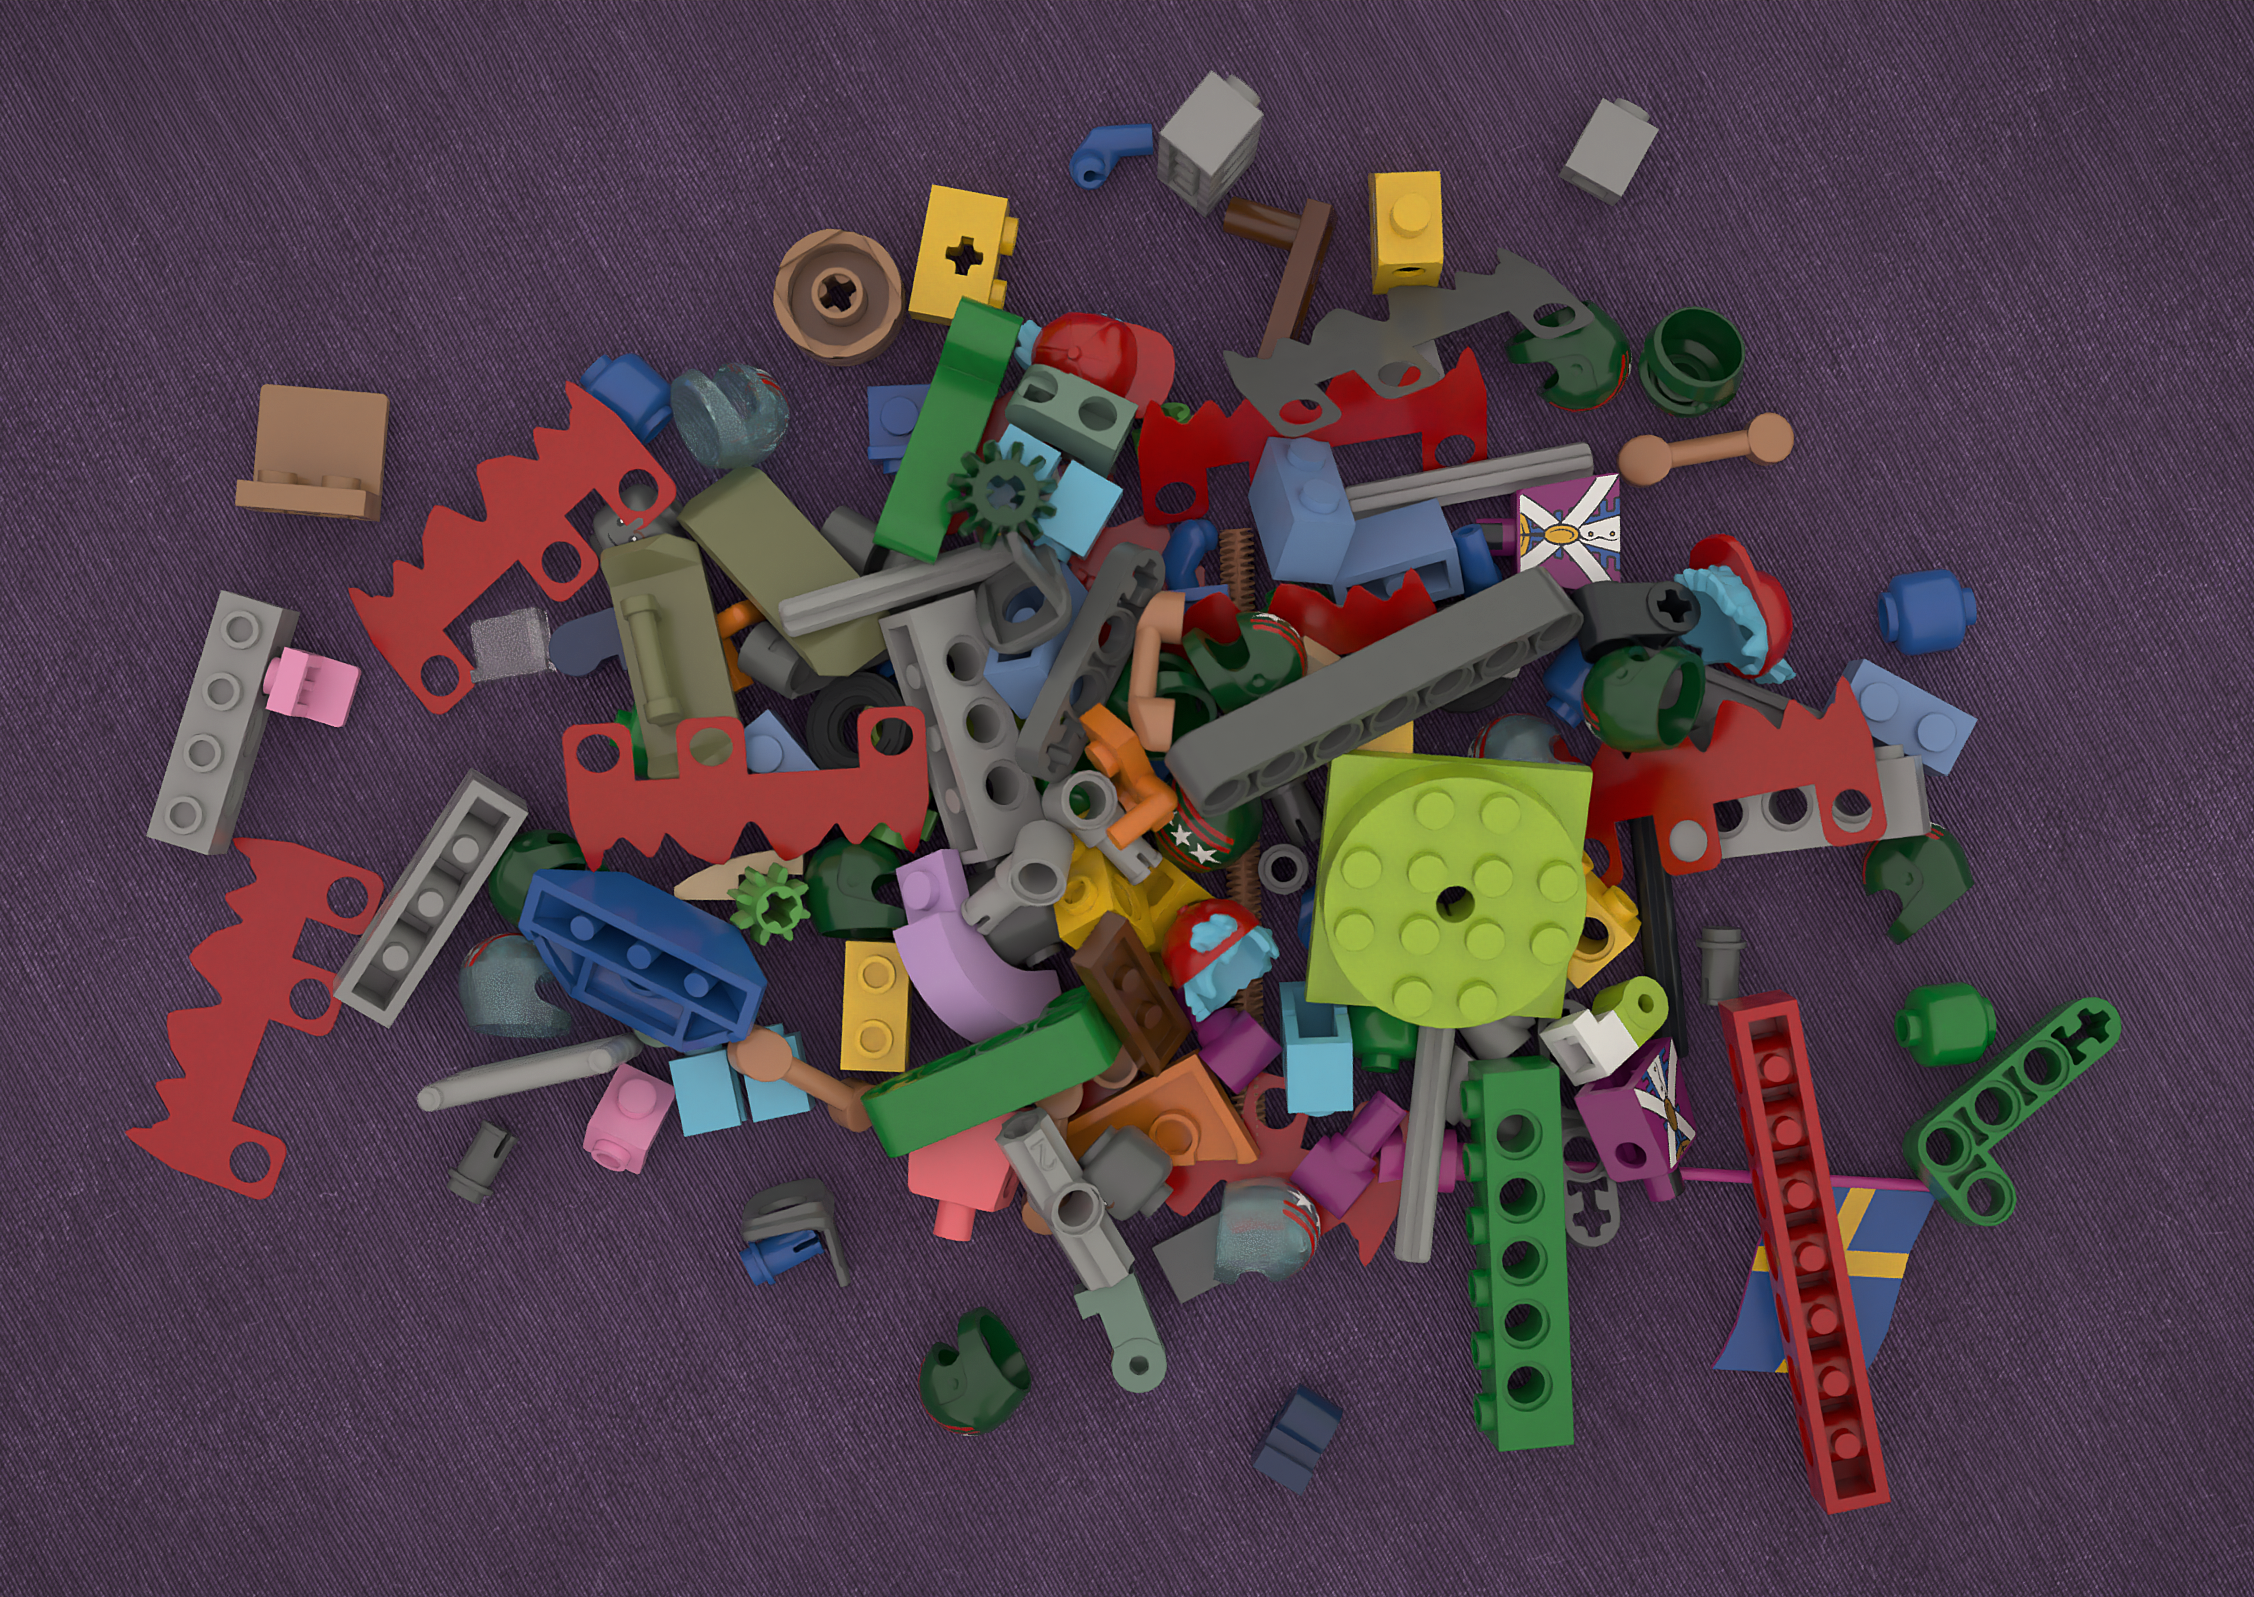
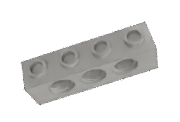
M1212 70L1159 132L1157 178L1204 218L1211 213L1254 162L1263 120V113L1256 108L1261 100L1248 85L1234 75H1229L1224 81Z
M221 590L146 837L205 855L227 854L271 711L266 709L270 695L263 692L265 675L274 657L281 658L284 647L290 648L300 612L242 594Z
M974 590L878 619L905 706L917 707L925 716L928 779L950 848L958 849L962 865L989 861L1013 852L1017 834L1023 826L1032 821L1046 820L1042 807L1043 797L1036 789L1032 775L1023 772L1017 765L1015 748L1021 731L1016 726L1012 710L983 676L990 646L976 615L977 599ZM947 653L951 656L955 665L954 676H952L947 667ZM967 715L974 725L973 738L968 733L966 727ZM987 777L993 785L994 794L992 800L986 791Z
M1903 744L1874 747L1887 819V830L1878 840L1924 835L1931 832L1921 754L1904 756ZM1815 785L1797 787L1804 793L1807 799V811L1798 822L1789 821L1779 813L1776 800L1780 791L1737 799L1743 809V817L1740 824L1735 829H1727L1717 822L1722 850L1721 859L1833 846L1827 842L1823 834ZM1839 794L1833 802L1832 815L1834 821L1841 829L1847 832H1858L1864 829L1870 822L1872 806L1863 814L1853 813L1845 808ZM1684 820L1673 828L1670 834V847L1675 856L1686 862L1696 861L1703 856L1707 848V835L1700 824L1692 820Z
M469 769L333 980V996L388 1029L390 1028L529 812L524 799L475 769Z

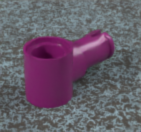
M1184 988L1172 991L1193 1029L1198 1034V1042L1203 1048L1198 1055L1237 1095L1284 1050L1245 1009L1239 1013L1236 1009L1223 1006L1214 1010L1203 1021L1197 1022L1196 1015L1191 1013V1006L1188 1007L1186 1004Z
M1377 1090L1342 1135L1338 1131L1331 1138L1325 1134L1317 1142L1289 1180L1340 1220L1375 1177L1371 1170L1377 1163L1372 1158L1407 1115V1112Z

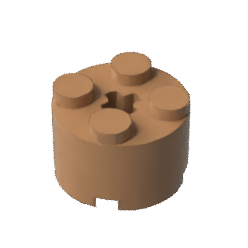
M825 229L802 238L785 254L775 280L773 304L781 326L801 351L812 359L828 366L845 367L868 362L890 347L906 320L907 300L905 287L899 271L891 256L878 242L851 231ZM837 285H840L845 292L856 289V292L849 297L852 306L843 312L836 306L829 307L828 309L825 308L832 302V296L829 291Z

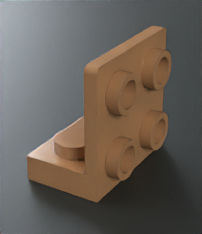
M273 384L263 385L260 392L253 481L237 480L235 506L257 512L380 522L390 407L389 397L379 393Z

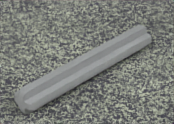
M1582 441L1350 485L1344 490L1354 520L1357 521L1437 498L1440 507L1511 494L1520 489L1593 476L1594 463L1589 445Z
M1001 535L997 537L996 543L990 551L980 549V542L938 554L934 565L917 560L782 600L778 604L780 621L784 631L790 637H797L984 581L1014 562L1015 559L1012 552H1008L1005 548Z
M1419 1025L1394 1250L1396 1259L1404 1262L1427 1263L1431 1256L1455 1028H1433Z

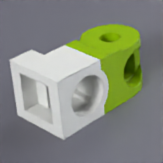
M1637 976L1599 991L1594 998L1591 1012L1589 1009L1561 1019H1556L1539 1035L1574 1086H1578L1609 1076L1654 1035L1667 1019L1669 1010L1668 999L1663 988L1655 980L1647 976Z

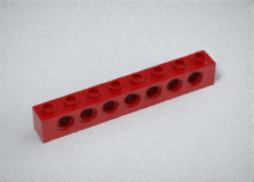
M1778 989L1719 1001L1718 1007L1810 1493L1827 1515L1891 1502L1797 999Z

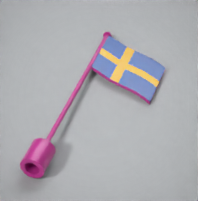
M1400 1126L1395 1128L1391 1136L1375 1154V1157H1379L1378 1183L1400 1180L1403 1177L1406 1143L1402 1142L1403 1134ZM1444 1129L1438 1192L1453 1193L1455 1181H1466L1463 1170L1462 1150L1463 1145L1467 1143L1457 1142L1455 1129ZM1565 1161L1572 1171L1583 1174L1591 1172L1597 1162ZM1679 1167L1683 1180L1752 1183L1750 1170ZM1830 1175L1867 1371L1888 1332L1909 1253L1936 1198L1919 1179ZM1762 1234L1756 1244L1736 1321L1720 1354L1711 1365V1369L1788 1373Z

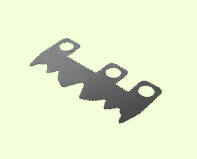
M1498 248L1496 254L1500 264L1496 266L1495 273L1493 275H1482L1463 271L1456 272L1454 277L1456 290L1428 285L1389 288L1387 296L1390 317L1387 321L1373 320L1346 309L1336 308L1329 312L1315 326L1309 345L1282 337L1277 340L1273 354L1269 359L1245 358L1234 351L1223 350V358L1236 388L1280 434L1287 437H1297L1332 424L1341 417L1340 409L1316 385L1317 383L1354 370L1379 396L1387 399H1396L1437 383L1440 378L1439 372L1413 348L1417 345L1507 311L1516 317L1535 336L1542 339H1553L1588 326L1594 321V314L1545 269L1507 249ZM1557 303L1571 307L1576 316L1568 325L1546 327L1538 324L1534 320L1533 314L1543 305ZM1406 362L1417 366L1421 376L1411 385L1393 387L1381 382L1378 373L1388 364ZM1299 399L1314 401L1322 408V415L1316 421L1304 425L1285 422L1280 417L1279 412L1286 403Z

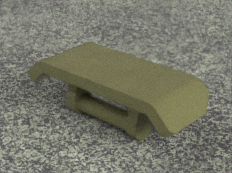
M746 464L738 466L689 500L676 517L678 522L819 676H849L887 648L878 619L891 616L888 609L797 637H790L784 631L778 611V604L782 600L860 578V576L762 470Z
M664 533L607 548L601 553V568L611 593L648 757V776L650 780L679 778L676 728L683 720L688 718L732 716L741 722L706 567L698 543ZM706 728L698 731L690 742V752L694 759L707 766H716L724 763L730 757L733 749L730 737L724 731L716 728Z

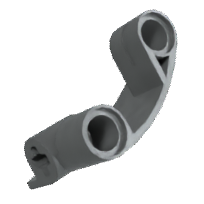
M845 505L836 508L820 530V534L860 577L917 561L915 558L872 543L878 523ZM940 548L939 554L947 552V550ZM984 581L890 608L888 611L891 615L971 590H974L977 599L979 587ZM769 621L759 623L751 631L738 656L737 666L740 672L790 699L800 698L830 685L829 683L835 678L839 677L819 676ZM888 649L883 650L856 671L864 672L891 660Z

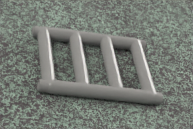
M634 1032L624 1033L468 1068L427 1085L419 1092L417 1102L420 1108L425 1111H436L606 1073L638 1056L644 1048V1043L638 1039Z

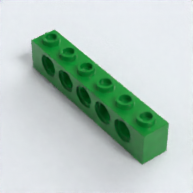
M1544 1055L1468 1061L1469 1080L1461 1081L1459 1094L1462 1115L1465 1120L1470 1119L1471 1143L1463 1145L1462 1162L1466 1181L1468 1183L1473 1182L1474 1206L1467 1207L1465 1211V1228L1469 1244L1476 1245L1477 1269H1470L1468 1272L1470 1302L1473 1308L1479 1309V1331H1473L1470 1338L1473 1365L1476 1370H1481L1482 1393H1475L1473 1397L1475 1424L1477 1430L1484 1432L1499 1452L1574 1445L1559 1067ZM1510 1115H1521L1522 1126L1519 1133L1508 1141H1498L1497 1129L1499 1124ZM1514 1178H1524L1525 1186L1521 1196L1514 1202L1500 1203L1499 1196L1502 1187ZM1517 1241L1527 1242V1251L1521 1261L1510 1266L1502 1265L1504 1251L1509 1245ZM1519 1304L1530 1305L1529 1315L1522 1324L1516 1327H1505V1318L1513 1307ZM1524 1366L1532 1367L1531 1377L1524 1386L1517 1389L1507 1388L1508 1379L1516 1369Z

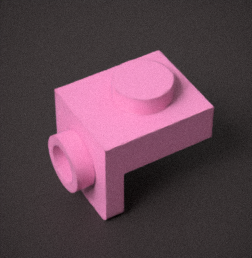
M284 647L282 657H274L265 675L263 692L270 695L266 709L288 716L305 717L334 727H343L347 722L361 676V670L357 666L305 650Z
M623 1063L620 1065L588 1123L583 1148L591 1153L592 1158L597 1163L610 1170L621 1172L626 1169L635 1174H640L645 1165L649 1149L676 1099L674 1086L628 1064Z

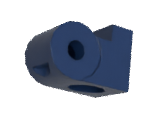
M614 607L566 622L559 626L551 635L548 646L549 657L554 666L563 674L579 678L593 677L602 672L609 661L620 659L623 671L628 672Z
M1297 1383L1280 1410H1277L1252 1451L1250 1455L1252 1467L1302 1496L1313 1476V1469L1337 1429L1343 1414V1408L1303 1384Z

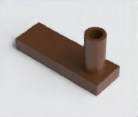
M1235 195L1230 200L1224 218V233L1290 252L1257 358H1271L1277 340L1282 337L1300 341L1338 221V216L1331 204L1307 198L1303 214L1301 215Z
M1107 910L1071 958L1070 962L1136 1067L1143 1072L1158 1077L1193 1027L1129 920Z

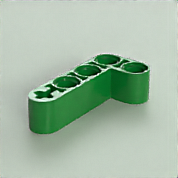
M962 295L946 337L938 367L885 503L872 543L928 564H935L953 514L947 513L946 504L961 495V492L953 490L947 485V479L952 473L968 475V472L962 466L960 458L967 451H971L974 454L977 452L1007 371L1024 320L1023 317Z
M1084 984L1054 998L1044 1007L1038 1018L890 1078L864 1093L860 1097V1101L887 1156L890 1158L899 1157L1096 1077L1111 1067L1123 1044Z
M2097 997L2069 1000L2059 1004L1907 1130L1902 1142L1904 1158L1940 1205L1958 1223L1968 1226H1996L2006 1221L2013 1213L2016 1204L2015 1188L2009 1177L1987 1151L2116 1044L2122 1030L2121 1018L2115 1007L2108 1001ZM2089 1016L2092 1023L2086 1028L2088 1038L2074 1039L2065 1045L2056 1040L2069 1038L2082 1025L2078 1017ZM2031 1050L2038 1051L2044 1057L2047 1064L2045 1078L2039 1084L2033 1083L2024 1072L2025 1057ZM1983 1090H1988L1994 1094L1999 1105L1998 1115L1990 1124L1980 1120L1975 1112L1976 1098ZM1936 1129L1941 1130L1947 1135L1951 1147L1949 1157L1940 1165L1933 1162L1926 1152L1927 1138ZM1977 1180L1983 1181L1991 1192L1990 1206L1980 1215L1971 1210L1967 1201L1968 1189Z

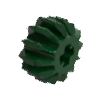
M989 440L983 447L985 463L976 454L967 451L960 458V461L970 476L952 473L947 479V485L950 488L966 494V496L950 500L946 504L947 513L958 514L968 511L970 518L960 525L957 532L961 537H966L977 526L983 528L980 549L984 551H990L993 548L1000 532L1008 552L1012 551L1006 535L1012 531L1020 535V530L1027 538L1037 541L1043 536L1044 532L1034 516L1042 519H1052L1056 515L1057 507L1050 502L1039 499V496L1054 492L1058 488L1057 480L1051 478L1040 481L1036 480L1034 474L1039 472L1046 464V459L1042 455L1034 457L1027 466L1020 463L1024 453V444L1022 442L1014 441L1007 451L1006 459H1003L997 441ZM989 482L997 488L1003 487L1006 483L1012 486L1016 494L1009 501L1016 504L1015 510L1006 504L998 509L991 506L988 498L994 493V490L987 489Z

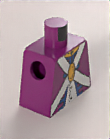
M1607 473L1516 490L1510 496V518H1475L1474 524L1481 525L1491 556H1511V577L1529 568L1543 566L1566 593H1573L1576 589L1597 581L1611 580L1620 582L1619 473Z
M1672 1037L1648 1040L1609 1076L1585 1083L1574 1099L1609 1177L1616 1182L1642 1179L1649 1200L1652 1202H1663L1681 1195L1686 1190L1678 1164L1696 1139L1697 1128Z

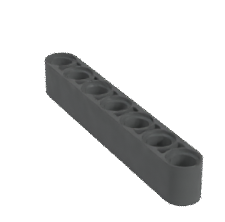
M1543 566L1529 568L1180 738L1167 752L1164 761L1165 765L1201 816L1208 818L1224 814L1560 648L1570 641L1581 629L1584 616Z

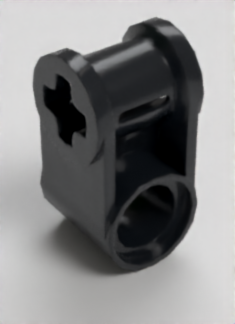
M1611 580L1597 581L1576 589L1569 596L1584 616V622L1581 629L1577 632V638L1583 660L1589 664H1595L1610 652L1628 646H1642L1651 659L1660 651L1668 647L1677 646L1678 636L1688 634L1693 630L1701 617V606L1695 594L1688 587L1673 581L1620 583Z

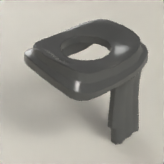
M1012 531L1006 537L1015 561L986 579L979 587L976 600V615L982 633L988 645L998 653L1021 654L1041 646L1062 632L1072 618L1071 595L1056 551L1045 543L1031 551L1020 535ZM1037 586L1046 597L1043 606L1038 612L1020 623L1006 621V610L1012 599L1024 589Z
M806 1178L782 1183L762 1190L746 1203L739 1231L744 1241L754 1242L804 1230L824 1231L840 1288L851 1283L849 1268L834 1218V1196L821 1180ZM793 1204H801V1205H798V1206H795V1207H792V1208H789V1209H785V1210H781V1211H778V1212H774V1213L765 1215V1214H767V1213H769V1212H771V1211H773V1210H776V1209H779V1208H782V1207H785V1206H789V1205H793Z

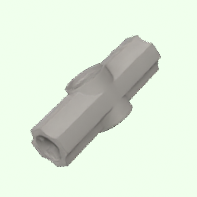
M1038 1107L1031 1111H1020L1004 1122L1002 1130L995 1140L1027 1191L1030 1207L1044 1219L1083 1285L1091 1292L1099 1288H1111L1129 1275V1267L1135 1258L1105 1210V1203L1100 1197L1098 1189L1082 1179L1083 1171L1048 1113L1043 1108ZM1092 1189L1099 1195V1199L1094 1194ZM1073 1191L1070 1201L1058 1209L1062 1198L1067 1193Z

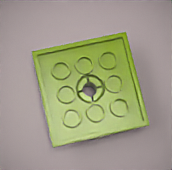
M1353 749L1329 761L1304 988L1306 1002L1378 1007L1386 1013L1406 1022L1433 1028L1458 1029L1475 1027L1507 1016L1561 1019L1568 963L1578 945L1586 915L1587 892L1582 855L1593 771L1590 766ZM1450 886H1461L1468 889L1459 901L1448 904L1447 912L1444 905L1437 902L1440 893Z

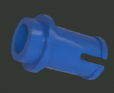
M804 1230L766 1238L758 1243L756 1241L748 1242L750 1247L739 1252L754 1284L758 1286L767 1281L771 1286L776 1283L775 1276L817 1254L825 1253V1249L817 1232H814V1230Z

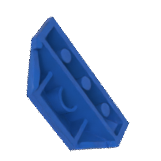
M539 869L533 874L518 928L528 941H534L544 963L570 997L681 1053L713 1047L729 1041L732 1043L744 1041L750 1035L768 982L737 927L626 872L595 871L593 873L592 871Z

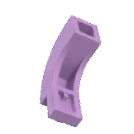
M940 849L896 869L909 924L893 931L899 954L920 995L934 1013L952 1030L965 1039L978 1043L1038 1018L1044 1007L1062 994L1056 970L1024 971L1012 967L1003 961L991 949L984 936L976 931L978 924L975 923L971 927L963 918L961 904L970 895L958 849Z

